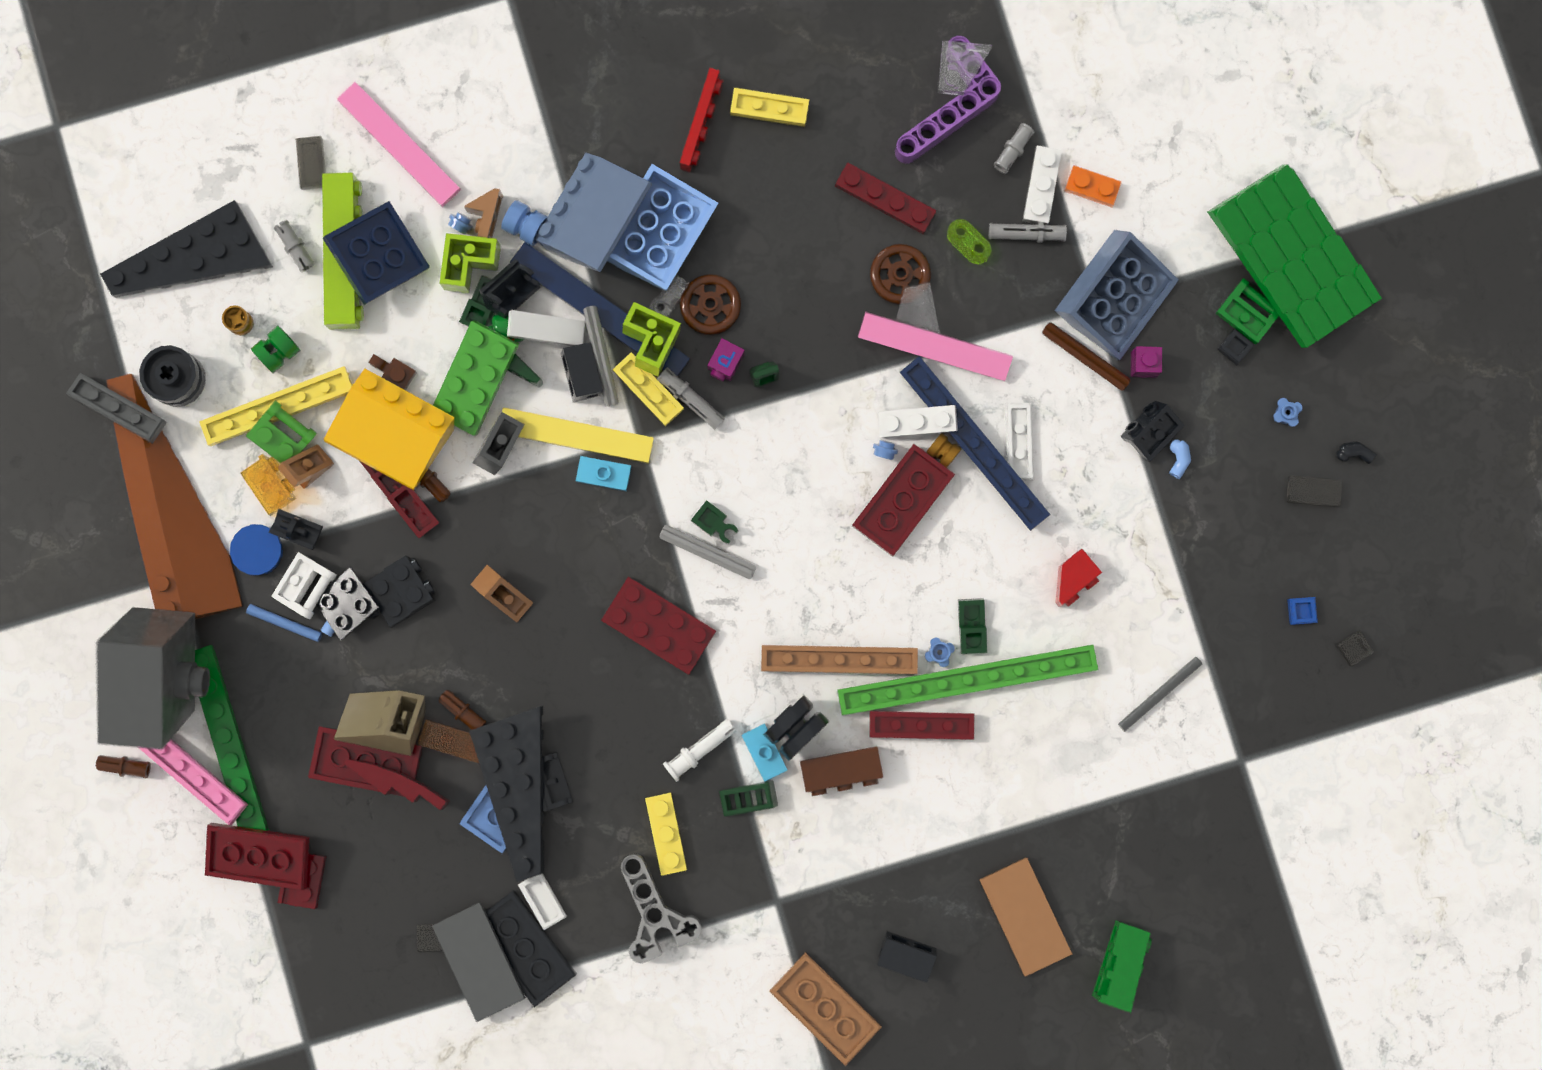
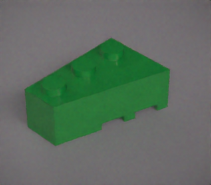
M1117 920L1115 921L1092 993L1095 999L1101 1003L1131 1013L1138 981L1144 968L1145 953H1148L1152 938H1149L1150 932Z

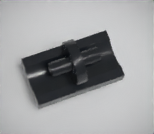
M278 509L269 533L314 550L323 526Z

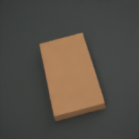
M1027 857L979 879L1025 977L1072 955Z
M806 952L769 990L845 1066L882 1028Z

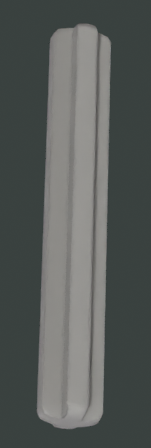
M588 306L583 311L603 389L604 403L606 406L617 405L619 401L596 306Z
M665 525L660 532V539L747 579H751L755 573L756 566L671 526Z

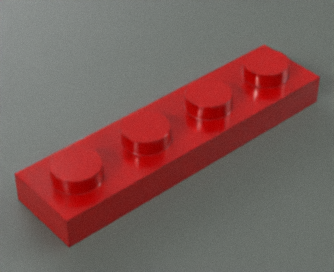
M709 68L682 153L680 169L683 171L691 172L692 166H697L701 153V151H698L700 141L705 142L708 127H705L707 118L712 119L716 104L713 103L715 94L719 95L722 89L723 80H720V71Z

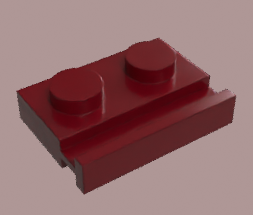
M309 853L307 888L296 890L280 887L278 903L317 909L326 856Z

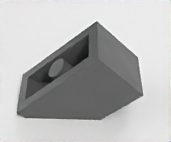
M501 412L472 463L496 475L503 467L525 424Z

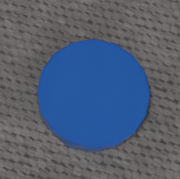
M251 524L243 527L234 535L230 544V556L233 564L240 571L249 575L257 576L270 573L279 565L283 556L280 537L269 533L270 528L264 525Z

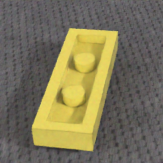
M734 88L730 115L805 127L809 99Z
M631 352L613 369V372L666 427L684 410V407L651 373L635 367L636 357Z
M666 793L645 798L661 876L687 870L672 794Z

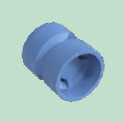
M515 200L503 218L501 229L513 236L520 234L522 241L535 246L538 242L534 239L547 216L537 210L530 212L528 205Z

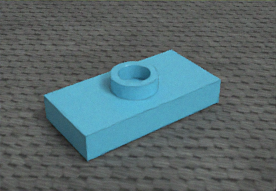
M580 456L576 482L627 492L632 466Z
M765 723L741 735L764 782L787 771L775 744H772L763 735L768 730Z

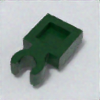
M707 500L691 519L692 523L711 537L715 532H718L721 541L725 544L730 543V540L724 536L725 531L732 530L736 534L739 532L735 525L725 524L724 520L727 518V515Z

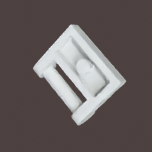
M298 552L271 597L307 619H311L314 614L312 612L330 581H334L337 574ZM319 573L322 576L304 606L300 605L301 600Z

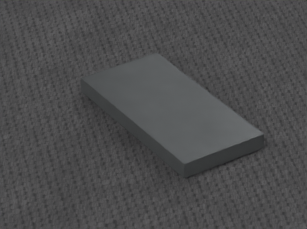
M481 902L432 925L476 1022L526 998Z

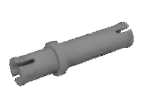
M1038 222L1037 225L989 223V239L1037 240V243H1043V240L1066 241V225H1044L1043 222Z
M668 367L657 378L659 382L674 394L673 397L675 399L679 398L714 430L725 419L722 414L689 387L690 384L687 381L681 380Z

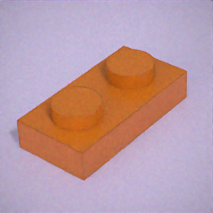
M1073 165L1064 191L1113 207L1122 181Z

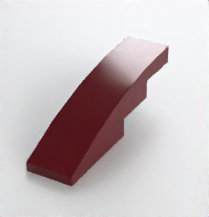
M359 461L418 538L439 524V521L415 490L404 486Z
M346 759L343 763L384 795H390L395 789L412 803L417 802L422 796L439 810H444L450 800L429 786L395 770L355 759Z

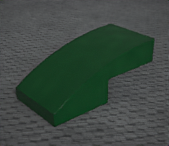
M481 275L472 298L468 300L459 320L460 323L469 327L471 321L475 320L485 326L488 325L494 313L486 309L479 290L492 280L491 278Z
M984 598L958 599L961 654L987 653Z

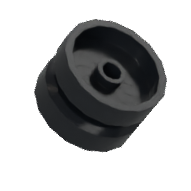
M172 345L159 346L150 351L143 359L139 369L140 382L144 391L154 399L172 407L186 406L194 402L202 393L206 383L205 371L201 363L182 348Z
M805 695L793 706L789 705L774 720L775 723L763 734L772 744L778 743L785 735L789 737L780 748V752L788 761L830 722L821 712L815 713L808 721L804 719L813 708L812 702Z

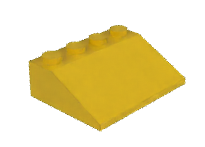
M364 368L350 388L324 437V442L404 486L415 490L453 433L455 417Z

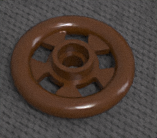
M895 244L886 247L874 258L870 269V279L874 290L884 300L894 304H907L917 300L926 292L931 279V269L928 260L918 249L910 245ZM899 254L901 261L891 264L889 257ZM912 258L919 265L915 270L907 263ZM881 269H888V280H881ZM902 269L906 275L898 277L896 271ZM913 277L920 280L915 289L908 286ZM891 285L902 287L901 294L891 292Z
M712 274L703 275L695 278L685 287L680 299V310L683 319L693 330L707 335L719 334L729 329L736 322L741 310V299L736 287L726 278ZM704 285H716V292H705ZM727 293L731 303L723 305L721 295ZM693 294L700 296L697 306L690 304ZM708 300L715 302V306L712 308H708L705 304ZM723 311L727 317L717 323L714 317ZM698 312L708 317L704 323L695 318Z

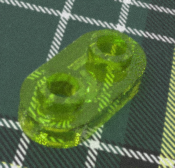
M957 219L949 225L947 237L951 244L974 264H981L987 261L991 254V245L982 234L964 219ZM963 228L965 234L958 235L956 229ZM977 245L981 246L983 252L977 253L974 247Z

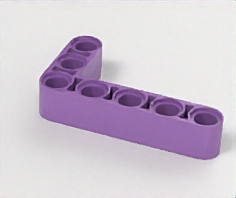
M955 36L949 41L946 59L968 89L898 139L895 156L904 164L915 161L997 101L1001 90L1000 81L969 40L963 36ZM955 47L962 48L964 54L957 55L953 53L952 49ZM975 67L980 73L972 75L967 71V68ZM991 87L995 93L987 95L983 92L982 88ZM970 101L973 103L974 108L965 109L962 106V102ZM943 116H951L954 119V123L946 124L941 118ZM929 130L934 134V137L926 139L921 135V132ZM910 145L914 151L908 154L904 153L901 150V146Z

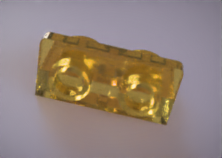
M261 454L258 456L260 460L243 470L240 474L267 514L272 516L278 509H282L296 499L292 493L295 488L286 478L283 479L279 474V464L273 457L269 458Z

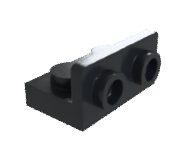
M1153 401L1143 409V413L1135 421L1127 425L1121 438L1131 443L1145 461L1151 462L1185 425L1167 404Z

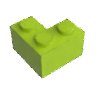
M446 233L439 282L442 288L447 291L469 293L473 268L498 271L501 250L498 240Z
M633 302L623 323V334L643 342L635 358V367L659 377L680 333L681 323Z

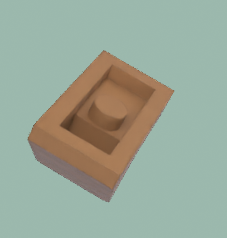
M494 188L464 206L467 213L482 216V219L478 218L475 227V233H478V237H493L503 198L500 189Z
M317 444L281 462L278 469L293 487L300 485L302 488H306L332 467L334 463Z

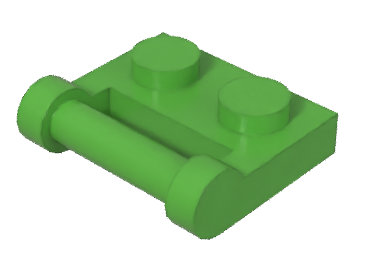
M275 400L246 434V437L281 463L301 453L317 432L312 428L307 429L281 408L282 405ZM273 416L277 417L302 438L299 442H296L269 420Z

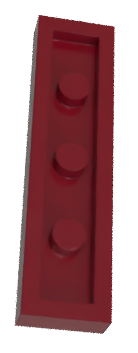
M848 162L835 184V187L923 235L937 211Z
M870 711L869 737L974 740V713Z

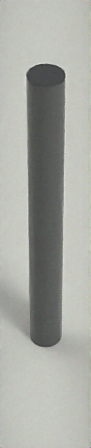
M1194 657L1119 722V727L1124 732L1197 670L1202 665V662L1197 657Z

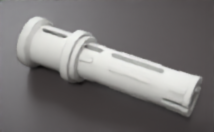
M726 718L688 749L682 748L679 755L670 762L665 761L663 765L677 782L680 780L679 777L691 767H697V764H699L697 761L737 731Z

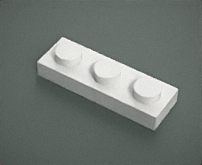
M1036 146L1023 221L1038 224V222H1043L1044 225L1049 224L1062 150Z
M956 405L878 412L880 437L958 431Z

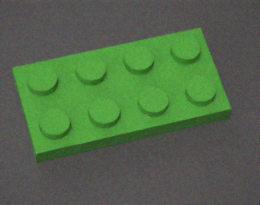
M475 320L471 321L433 406L455 417L454 426L473 436L478 435L519 343Z

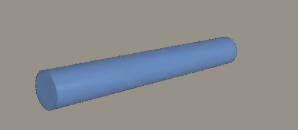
M252 604L247 608L246 614L316 642H319L322 637V632Z

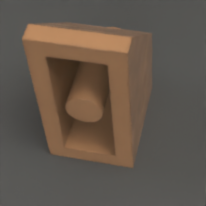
M488 565L470 584L483 597L515 622H518L533 604L530 599Z

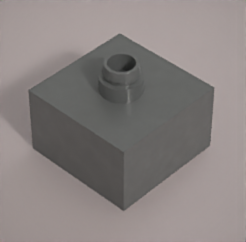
M132 607L96 641L97 744L163 750L195 711V697H205L210 683L209 669L197 666V663H195V612Z

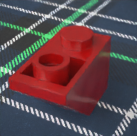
M1083 549L1078 550L1058 568L1055 602L1058 607L1066 604L1067 607L1079 598L1077 593L1085 587L1089 590L1100 581L1097 576L1102 571Z

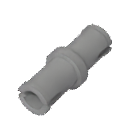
M1021 123L1012 139L1007 140L1004 145V151L993 164L999 172L1007 174L1016 158L1023 154L1024 146L1034 134L1030 126Z
M289 221L280 222V227L276 225L273 229L279 235L285 245L284 250L292 256L300 272L308 270V266L313 267L315 265L314 261L303 247V240L301 238L298 239Z

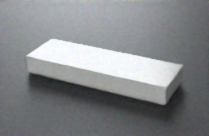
M511 310L508 317L507 337L575 346L583 344L585 321Z
M1031 403L1005 404L1007 462L1023 481L1034 480Z

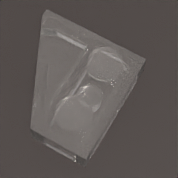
M930 282L904 287L895 321L940 333Z

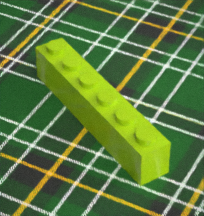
M322 173L323 237L362 216V207L358 205V196H362V184L354 173ZM323 240L324 325L329 330L360 329V321L364 320L363 306H360V298Z

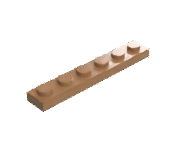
M762 645L761 671L917 674L918 648Z

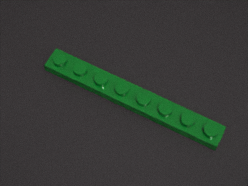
M209 645L195 650V663H197V666L208 668L210 672L208 692L205 697H199L222 776L225 785L248 804L236 819L238 827L269 831L214 646Z

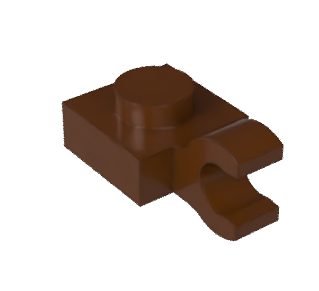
M373 354L368 362L371 366L384 373L382 378L404 390L407 389L417 373L414 369L396 358H393L389 364Z

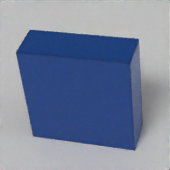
M1315 597L1287 599L1290 625L1318 623Z

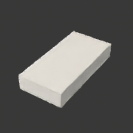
M544 874L528 878L518 884L543 930L567 917Z

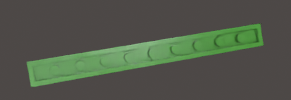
M1093 644L838 689L837 692L841 714L847 715L1098 670Z

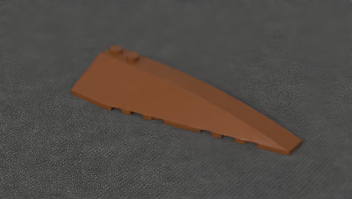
M133 374L107 380L108 389L152 413ZM114 423L128 497L155 609L195 612V619L243 607L231 556L220 540L216 528L213 527L207 511L198 499L193 485L178 457L175 456L171 444L163 431L160 432L154 443L151 444Z

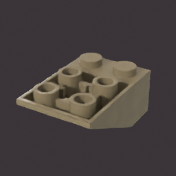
M400 690L350 694L334 740L411 756L426 713L425 696Z

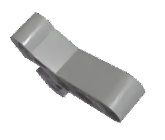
M630 854L624 858L621 870L642 917L637 938L629 947L631 959L636 963H645L662 955L663 952L656 938V930L662 927L668 928L672 932L678 947L698 938L702 929L701 921L693 915L684 916L664 904L644 858L639 854ZM636 859L639 861L641 869L638 873L628 871V860ZM646 883L651 887V895L649 897H641L638 894L637 887L639 884ZM658 908L662 912V919L657 922L650 920L648 910ZM689 921L691 925L695 924L697 926L694 928V934L691 935L689 931L681 932L686 926L685 922ZM639 943L642 947L650 946L645 952V956L635 952Z

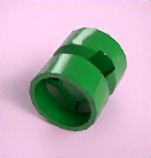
M279 325L267 334L268 339L266 341L261 339L251 348L256 357L273 374L284 365L285 358L291 359L300 351V348ZM274 348L277 349V352L271 353Z

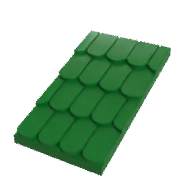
M1288 164L1281 165L1207 211L1301 348H1308L1382 299L1363 267L1358 265L1343 239L1334 231L1314 197L1311 198L1296 172Z

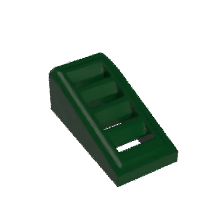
M515 354L507 371L535 386L541 387L543 385L541 378Z
M769 361L749 369L754 387L756 388L779 379V368L774 362Z
M773 780L719 791L724 817L771 809L778 806ZM763 788L765 789L767 803H764L763 800ZM752 790H755L757 805H753ZM741 792H744L746 807H743ZM730 794H734L736 809H732Z

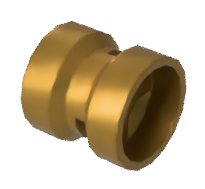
M230 306L222 314V323L236 335H246L253 328L252 316L240 306Z
M941 433L926 453L931 457L939 458L940 463L947 468L962 448L957 444H951L948 441V437Z

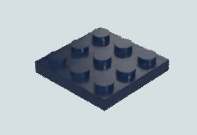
M390 201L323 237L324 242L363 305L430 268Z

